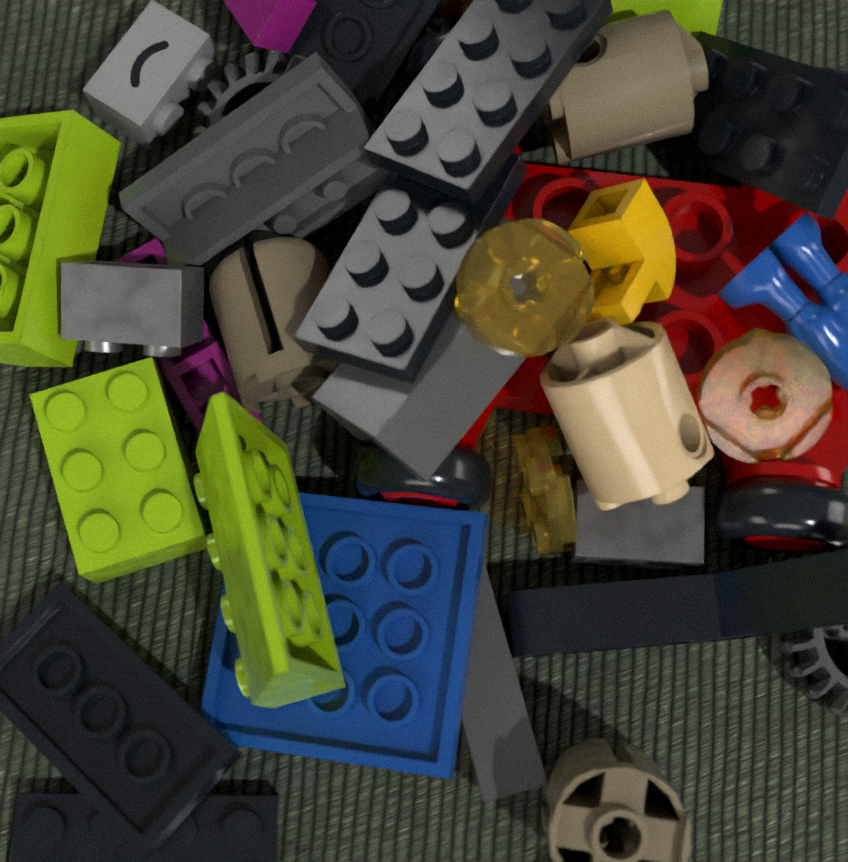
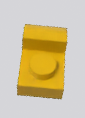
M645 178L592 191L567 230L592 270L589 274L591 278L577 294L567 314L576 328L594 320L607 317L615 318L618 326L623 327L633 323L644 303L669 299L676 273L674 239L667 217Z

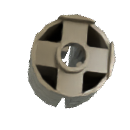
M277 236L254 242L253 248L258 267H253L249 252L244 247H241L220 262L211 274L209 285L210 297L241 403L246 410L262 413L259 402L291 398L294 409L314 404L315 402L310 399L311 396L340 362L303 351L294 336L331 274L326 258L314 244L306 240Z
M588 739L565 750L548 769L546 774L548 785L543 786L546 799L540 801L541 819L550 855L554 862H687L691 851L690 821L675 791L657 764L637 746L621 741L618 745L616 756H614L606 739ZM603 824L607 825L606 835L602 828Z

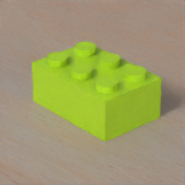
M153 357L29 394L80 576L98 584L208 548L207 535L212 533L205 509L201 506L195 492L194 471L166 377Z

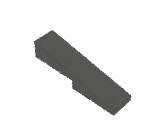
M483 558L461 724L479 793L485 803L546 786L548 783Z

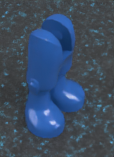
M806 211L721 289L717 295L726 305L732 308H740L756 303L767 307L784 322L786 333L796 349L805 353L826 376L848 393V273L840 272L822 246L820 226ZM784 268L796 273L810 286L817 296L819 305L808 300Z

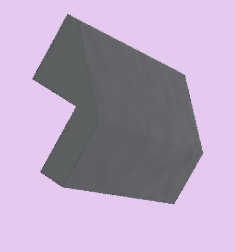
M315 52L119 192L122 210L163 242L168 265L204 267V302L210 304L212 302L209 293L211 274L224 258L239 248L244 247L250 254L253 267H258L253 248L254 242L277 236L305 240L378 191L390 171L371 164L364 146L376 132V128L350 88L323 58Z
M503 216L413 384L340 362L310 399L359 440L371 439L419 481L427 482L591 277L542 233Z

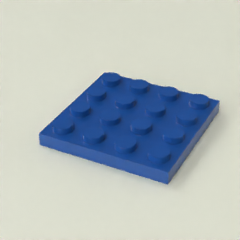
M299 493L346 687L273 709L252 705L250 697H245L241 692L236 679L235 660L241 658L236 633H231L224 621L220 598L200 713L235 746L453 779L489 517L485 513ZM224 581L221 597L227 594Z

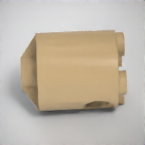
M612 317L589 322L574 330L565 339L539 375L542 388L596 508L599 510L614 509L624 503L649 497L652 503L657 505L678 500L689 491L690 486L687 479L693 476L714 456L712 444L666 332L659 323L647 321L630 323L621 327L618 326L616 319Z

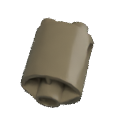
M662 9L603 24L541 111L545 125L556 123L557 128L550 129V138L557 165L691 132L694 125L693 99L698 92L708 89L707 63L700 42L674 20L669 10Z

